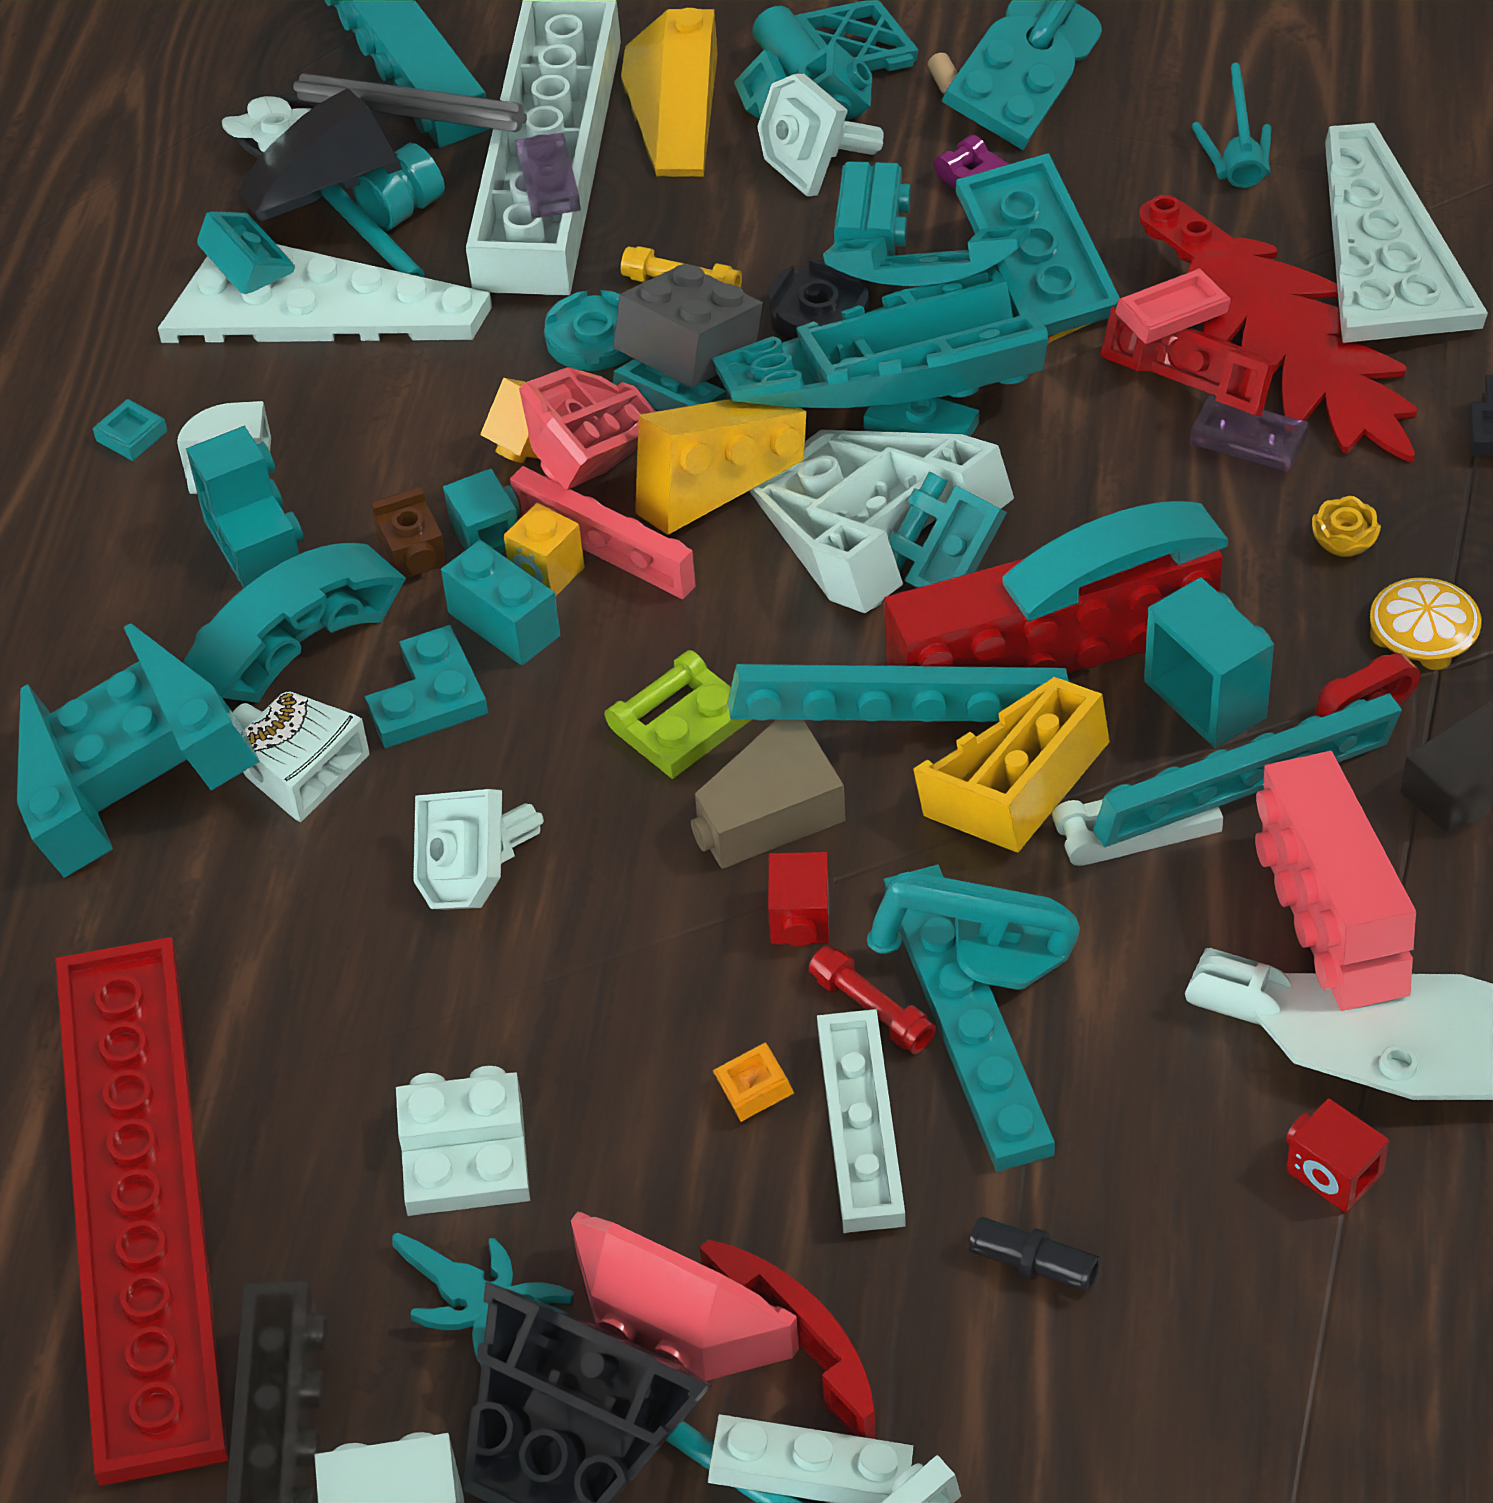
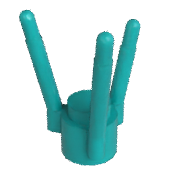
M1235 62L1231 65L1239 136L1233 138L1227 144L1222 157L1199 122L1192 124V130L1215 165L1217 178L1220 180L1228 178V181L1233 186L1247 188L1260 183L1264 177L1271 174L1269 152L1272 128L1269 124H1265L1262 127L1260 145L1250 137L1240 64Z

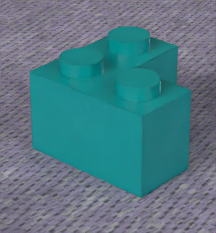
M244 425L186 448L204 522L243 588L273 567L299 555L297 543L304 540L303 533L294 513L291 511L285 514L282 510L284 505L280 492L273 479L269 478V473L275 471L274 461L264 442L256 444Z

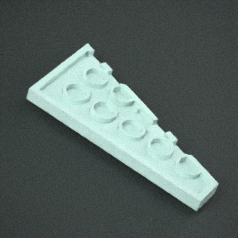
M1374 123L1329 126L1325 148L1342 343L1483 329L1488 312Z
M276 244L295 265L293 273L254 292L242 294L207 256L158 327L161 343H179L180 335H204L205 342H224L226 335H253L257 342L334 341L335 334H360L361 341H380L381 333H408L412 340H473L490 312L492 302L490 292Z

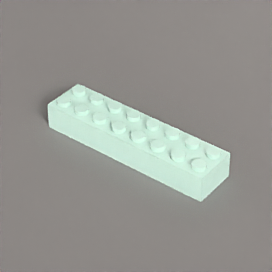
M523 0L500 100L522 104L524 113L527 114V121L522 124L521 130L518 132L493 129L466 244L473 289L491 293L571 294L621 44L617 0Z

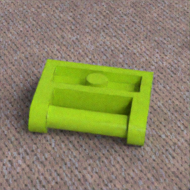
M692 650L686 651L675 659L674 667L626 703L618 701L604 712L605 719L610 728L671 779L675 778L752 720L730 719L727 702L731 687L707 669L701 657ZM685 685H689L694 689V691L646 726L639 721V719Z

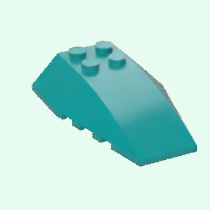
M990 267L959 280L897 291L882 297L884 307L865 313L864 307L858 305L842 311V321L819 326L816 322H811L797 327L798 337L782 343L779 338L772 336L713 357L712 360L714 368L732 401L783 407L852 408L894 405L947 395L965 397L976 393L981 386L996 382L1001 384L1022 382L1029 377V374L1044 369L1049 337L1047 328L1034 313L1013 317L1007 281L995 267Z

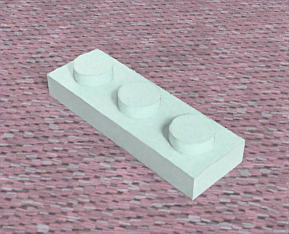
M719 1414L708 1483L831 1503H881L892 1494L891 1488L896 1479L911 1467L914 1445Z

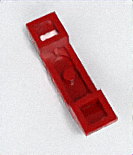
M1116 307L1111 308L1100 357L1137 371L1157 373L1216 396L1215 401L1255 416H1262L1275 364L1241 346L1192 328H1186L1145 344L1115 313Z
M710 1239L699 1246L701 1265L757 1293L769 1305L781 1307L797 1316L799 1345L825 1371L822 1374L824 1407L852 1436L876 1439L874 1405L866 1372L848 1336L825 1306L786 1272L750 1252Z

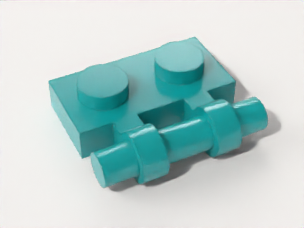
M929 471L919 490L913 489L907 501L911 506L897 533L891 531L888 536L899 573L907 558L913 560L914 564L905 581L919 588L976 572L1007 512L955 485L946 504L942 503L938 499L948 481ZM932 515L938 519L922 547L916 541L929 516Z

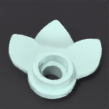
M264 96L256 98L248 104L247 114L224 118L222 120V127L228 134L234 137L253 138L258 142L259 149L265 152L277 138L301 116L310 111L311 108L291 109L288 102L282 98Z

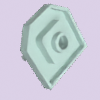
M793 74L771 84L757 126L764 160L806 196H818L831 157H836L838 149L874 155L882 149L884 133L877 126L844 121L848 110L805 74Z
M484 789L415 796L414 883L429 907L440 910L481 908L501 878V863L515 856L512 848L540 833V825L544 822L542 814L536 812L532 804L525 803L502 815V790Z

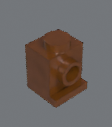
M421 486L371 502L377 538L389 564L405 578L447 565L443 536L425 501V495Z

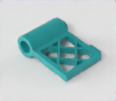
M864 0L794 15L787 7L774 6L762 12L755 20L752 28L753 38L762 50L765 49L779 58L787 77L798 74L801 62L833 41L838 43L849 54L857 56L853 58L863 61L870 71L886 68L889 72L912 67L918 57L919 49L879 0ZM872 16L877 24L874 26L856 21V19ZM827 27L837 31L833 35L815 30L814 28ZM848 33L867 38V41L862 43L844 38V36ZM881 42L896 46V48L887 50L876 47L875 44Z

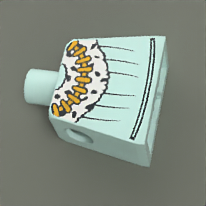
M291 691L282 693L263 712L248 703L239 705L233 711V714L242 724L260 761L243 771V773L253 784L300 823L370 755L362 718Z

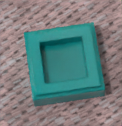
M129 399L125 400L93 428L97 442L131 461H134L168 432L164 418Z

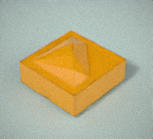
M766 1042L713 1070L740 1122L794 1094L787 1077Z

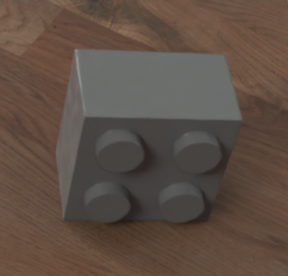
M684 263L620 294L613 348L693 388L718 375L713 365V357L757 342L763 302L745 294L738 286L725 284L705 274L701 268Z

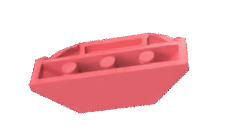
M569 367L530 380L519 388L532 450L541 460V467L544 473L553 482L562 485L565 490L607 473L637 450L639 415L656 412L634 385L621 382L616 386L602 376Z
M578 1211L572 1218L571 1225L576 1254L597 1326L681 1364L705 1381L793 1359L797 1353L799 1341L796 1315L781 1307L769 1305L760 1295L732 1279L618 1224L598 1217H590Z

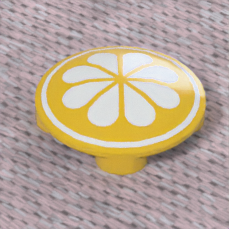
M1409 578L1389 585L1373 601L1370 610V637L1376 645L1388 648L1394 653H1402L1409 659L1418 660L1427 669L1441 670L1451 664L1453 657L1462 654L1475 643L1481 630V614L1474 600L1459 587L1434 578Z

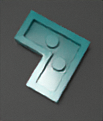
M451 625L399 641L403 660L413 680L365 696L367 711L384 748L488 714L486 698Z

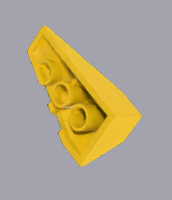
M667 9L625 46L621 83L624 92L628 94L633 116L640 126L643 143L656 176L704 177L718 55L714 9Z

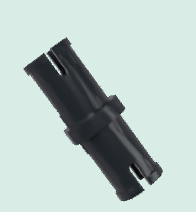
M980 1217L976 1221L969 1240V1252L1018 1268L1019 1274L1022 1277L1035 1280L1038 1276H1042L1086 1292H1090L1093 1289L1101 1267L1100 1256L1051 1240L1049 1232L1035 1228L1030 1233L985 1217Z

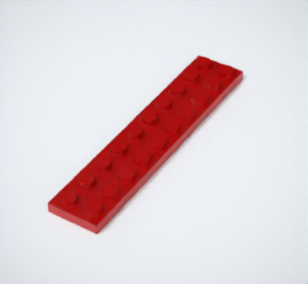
M168 937L56 958L94 1474L99 1486L227 1462L229 1461L178 965L173 939Z

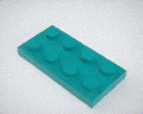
M1049 153L956 180V194L975 234L980 229L1029 225L1030 236L1008 257L992 266L1007 281L1014 317L1034 313L1047 328L1048 336L1109 318L1111 308L1117 307L1120 297Z

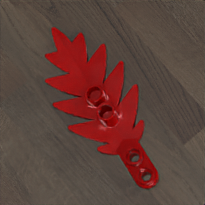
M1160 195L1141 206L1139 220L1144 227L1145 233L1151 238L1163 240L1174 248L1176 255L1181 260L1191 263L1188 273L1200 268L1231 299L1227 313L1204 321V333L1230 342L1240 332L1242 337L1241 347L1275 364L1273 374L1280 366H1283L1282 405L1288 433H1296L1325 398L1329 423L1336 442L1343 453H1349L1365 434L1374 443L1406 462L1414 461L1415 451L1397 419L1417 417V407L1396 392L1372 380L1405 377L1407 368L1404 364L1361 344L1355 342L1342 343L1339 308L1312 300L1338 298L1337 283L1301 268L1272 260L1277 257V248L1275 246L1248 238H1233L1173 196Z

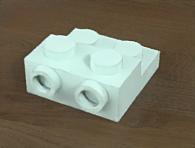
M483 1066L475 1069L470 1074V1078L449 1081L435 1073H424L415 1076L410 1081V1085L396 1087L398 1135L403 1164L404 1200L408 1216L530 1201L523 1107L517 1072L505 1073L503 1069L496 1066Z

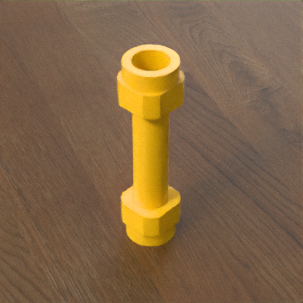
M628 246L622 256L621 274L630 277L631 280L645 282L649 280L650 276L657 277L684 263L657 258L654 256V250L651 248ZM716 263L712 270L699 267L705 274L725 284H732L741 288V271Z

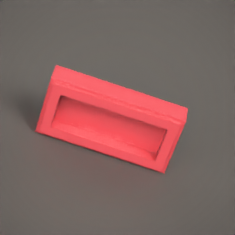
M1199 268L1118 299L1115 313L1145 344H1148L1227 313L1231 299Z

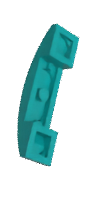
M1029 225L980 229L968 241V250L894 256L887 255L885 237L838 240L823 253L826 265L850 276L870 282L899 286L941 284L977 274L999 263L1023 244L1030 236Z
M1170 501L1141 505L1103 516L1049 542L1002 577V585L1029 622L1077 604L1079 600V587L1167 554L1172 556L1177 565H1181L1226 548L1228 546V538L1201 503Z

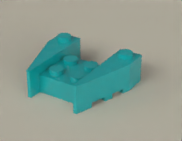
M131 623L126 625L124 630L139 661L116 673L110 679L78 698L69 701L52 713L28 684L20 690L17 804L31 839L64 878L113 849L98 812L166 771L188 760L212 791L260 762L242 724L215 687Z

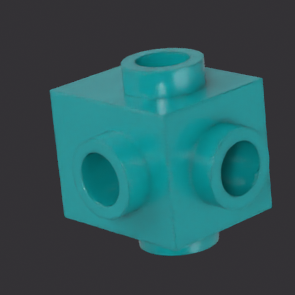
M835 41L799 64L798 74H805L848 110L844 121L860 117L871 107L872 73L863 61L853 58Z

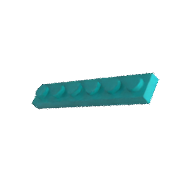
M736 664L727 703L730 719L987 722L1000 721L999 712L1053 677L1068 682L1069 679L1066 668Z
M1390 693L1369 701L1364 699L1357 700L1349 704L1344 710L1322 718L1320 716H1312L1294 728L1277 734L1271 732L1262 734L1251 743L1229 751L1225 749L1217 750L1203 760L1185 767H1169L1160 772L1156 777L1132 786L1130 784L1119 785L1104 796L1092 831L1103 847L1106 848L1264 790V765L1332 751L1339 763L1387 745L1402 709Z
M939 865L911 871L943 877ZM895 876L883 879L884 895L890 881ZM907 909L899 927V932L996 1172L1054 1156L1055 1141L989 984L978 982L969 977L957 962L955 918Z

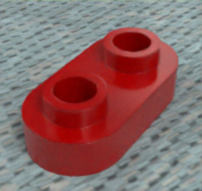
M1402 653L1382 655L1373 660L1367 667L1352 675L1329 682L1319 694L1316 715L1322 718L1344 710L1349 704L1357 700L1364 699L1369 701L1389 693L1400 705L1416 690L1421 679V673Z

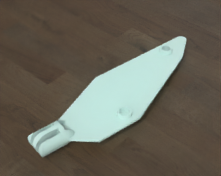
M1206 948L1185 992L1186 1001L1195 1006L1254 1024H1261L1294 1064L1412 1100H1493L1492 983L1462 974H1412L1410 996L1341 1011L1331 990H1323L1321 988L1316 973H1283L1281 970L1264 963L1217 949Z

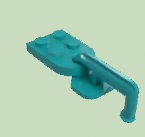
M1012 0L1006 10V17L996 21L988 29L947 88L941 102L1021 150H1024L1065 89L1073 73L1075 61L1086 59L1097 43L1102 31L1098 18L1092 12L1077 4L1078 0Z

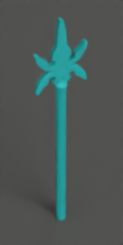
M395 1233L392 1236V1246L401 1256L434 1282L439 1289L441 1297L453 1308L456 1306L465 1307L461 1311L454 1310L450 1306L435 1309L414 1308L411 1310V1321L439 1330H460L473 1326L472 1341L474 1353L477 1357L479 1343L484 1344L488 1312V1303L483 1302L485 1282H488L484 1280V1271L470 1264L453 1262L419 1241L400 1233ZM495 1238L489 1239L491 1276L496 1279L491 1283L546 1304L573 1303L574 1292L559 1285L532 1282L512 1286L513 1271L511 1260L505 1249ZM682 1421L666 1441L710 1470L714 1441ZM734 1487L756 1503H803L793 1496Z

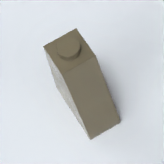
M775 720L695 793L697 818L691 820V827L700 849L703 852L710 849L720 868L724 869L846 821L844 785L804 720Z

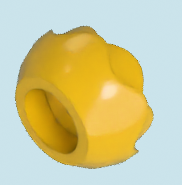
M1354 496L1327 500L1321 505L1318 514H1314L1312 517L1313 534L1318 543L1326 551L1341 557L1355 556L1368 550L1377 540L1381 525L1377 522L1375 509L1368 504H1364Z

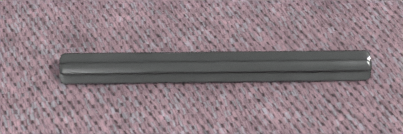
M309 73L301 74L298 82H294L293 90L297 91L298 99L310 103L320 104L348 88L372 112L510 132L520 131L522 124L527 121V114L524 113L523 105L516 102Z

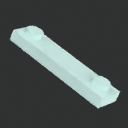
M877 1009L817 1015L843 1233L906 1227L905 1208Z

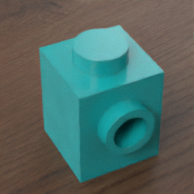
M492 468L443 486L448 520L463 548L467 550L477 541L482 540L498 553L505 552L504 534L518 521L517 515H520L519 503L510 485L502 487Z

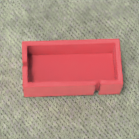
M1327 751L1264 765V790L1257 791L1256 794L1257 808L1263 823L1262 832L1255 835L1257 855L1263 867L1270 866L1275 875V889L1280 904L1283 907L1290 906L1294 914V926L1300 945L1303 948L1310 947L1314 955L1315 972L1323 990H1331L1341 1011L1410 996L1413 957L1409 951L1414 950L1416 910L1333 752Z

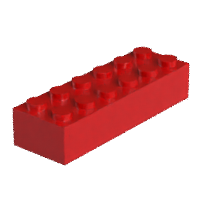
M1218 550L1177 565L1172 556L1167 554L1079 587V600L1077 604L1029 622L1002 585V577L1024 559L884 597L886 666L1066 668V672L1069 673L1084 668H1093L1102 663L1133 654L1146 653L1148 607L1200 577L1217 592H1220L1223 555Z

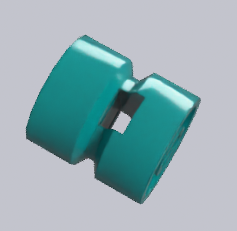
M409 142L394 152L402 170L387 174L384 166L358 177L360 185L353 187L358 205L384 231L391 230L411 217L414 208L423 209L444 194V180L438 166L425 149L415 143Z

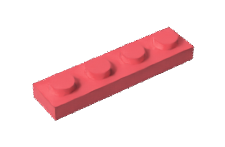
M524 466L510 478L511 487L520 507V515H517L518 517L522 518L536 503H539L579 524L583 550L682 600L696 587L692 550L679 540L669 539L643 526L638 520L625 517L601 505L592 497L583 496L571 489L565 490L562 485L553 482L548 476H542Z

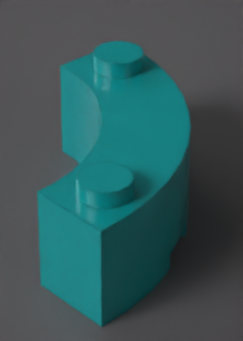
M340 543L303 552L268 570L235 595L210 623L204 625L198 631L194 644L183 662L213 685L222 698L259 703L273 680L301 653V641L324 627L332 633L360 623H381L406 578L368 544Z

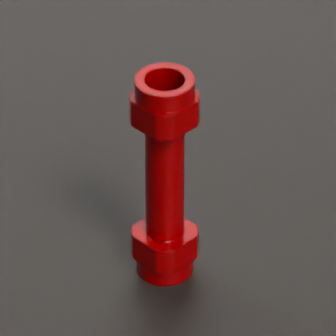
M826 945L814 955L809 964V973L817 978V982L831 993L839 989L866 1010L877 1009L878 1019L889 1027L890 1040L904 1050H909L913 1054L920 1053L930 1044L935 1035L936 1026L927 1019V1015L913 1005L904 1009L855 971L854 959L843 950L836 949L832 945Z

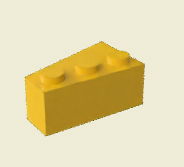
M727 399L639 415L635 514L669 535L804 461L806 411L800 407L764 405Z
M1056 677L1048 680L999 712L1000 721L980 735L975 736L969 732L956 740L958 749L934 765L927 759L913 769L924 817L1019 853L1110 742L1102 694Z

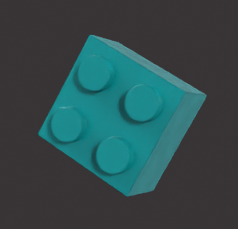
M1202 577L1148 607L1144 682L1211 746L1216 749L1267 718L1274 643L1262 627L1254 626L1235 608L1227 595L1217 592Z

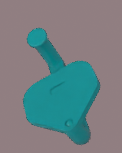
M905 872L898 874L890 881L875 915L872 930L868 933L867 943L877 953L887 954L897 950L902 942V936L898 930L907 909L954 917L956 957L964 973L984 984L1019 990L1028 987L1069 959L1078 941L1080 926L1072 912L1048 897L918 872Z

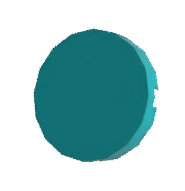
M600 290L601 296H588L587 291H582L558 301L545 318L544 337L548 353L558 363L583 371L610 369L628 361L631 358L630 356L613 348L620 294L613 291Z

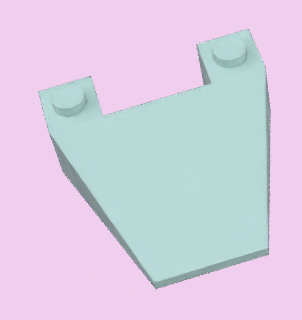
M820 430L805 441L804 461L749 490L828 599L862 613H867L869 610L881 605L884 597L889 596L903 585L888 536L891 531L897 533L911 506L907 501L913 489L919 490L929 471L948 481L938 499L946 504L955 485L1000 509L1014 499L998 445L962 434ZM930 515L924 528L937 518Z

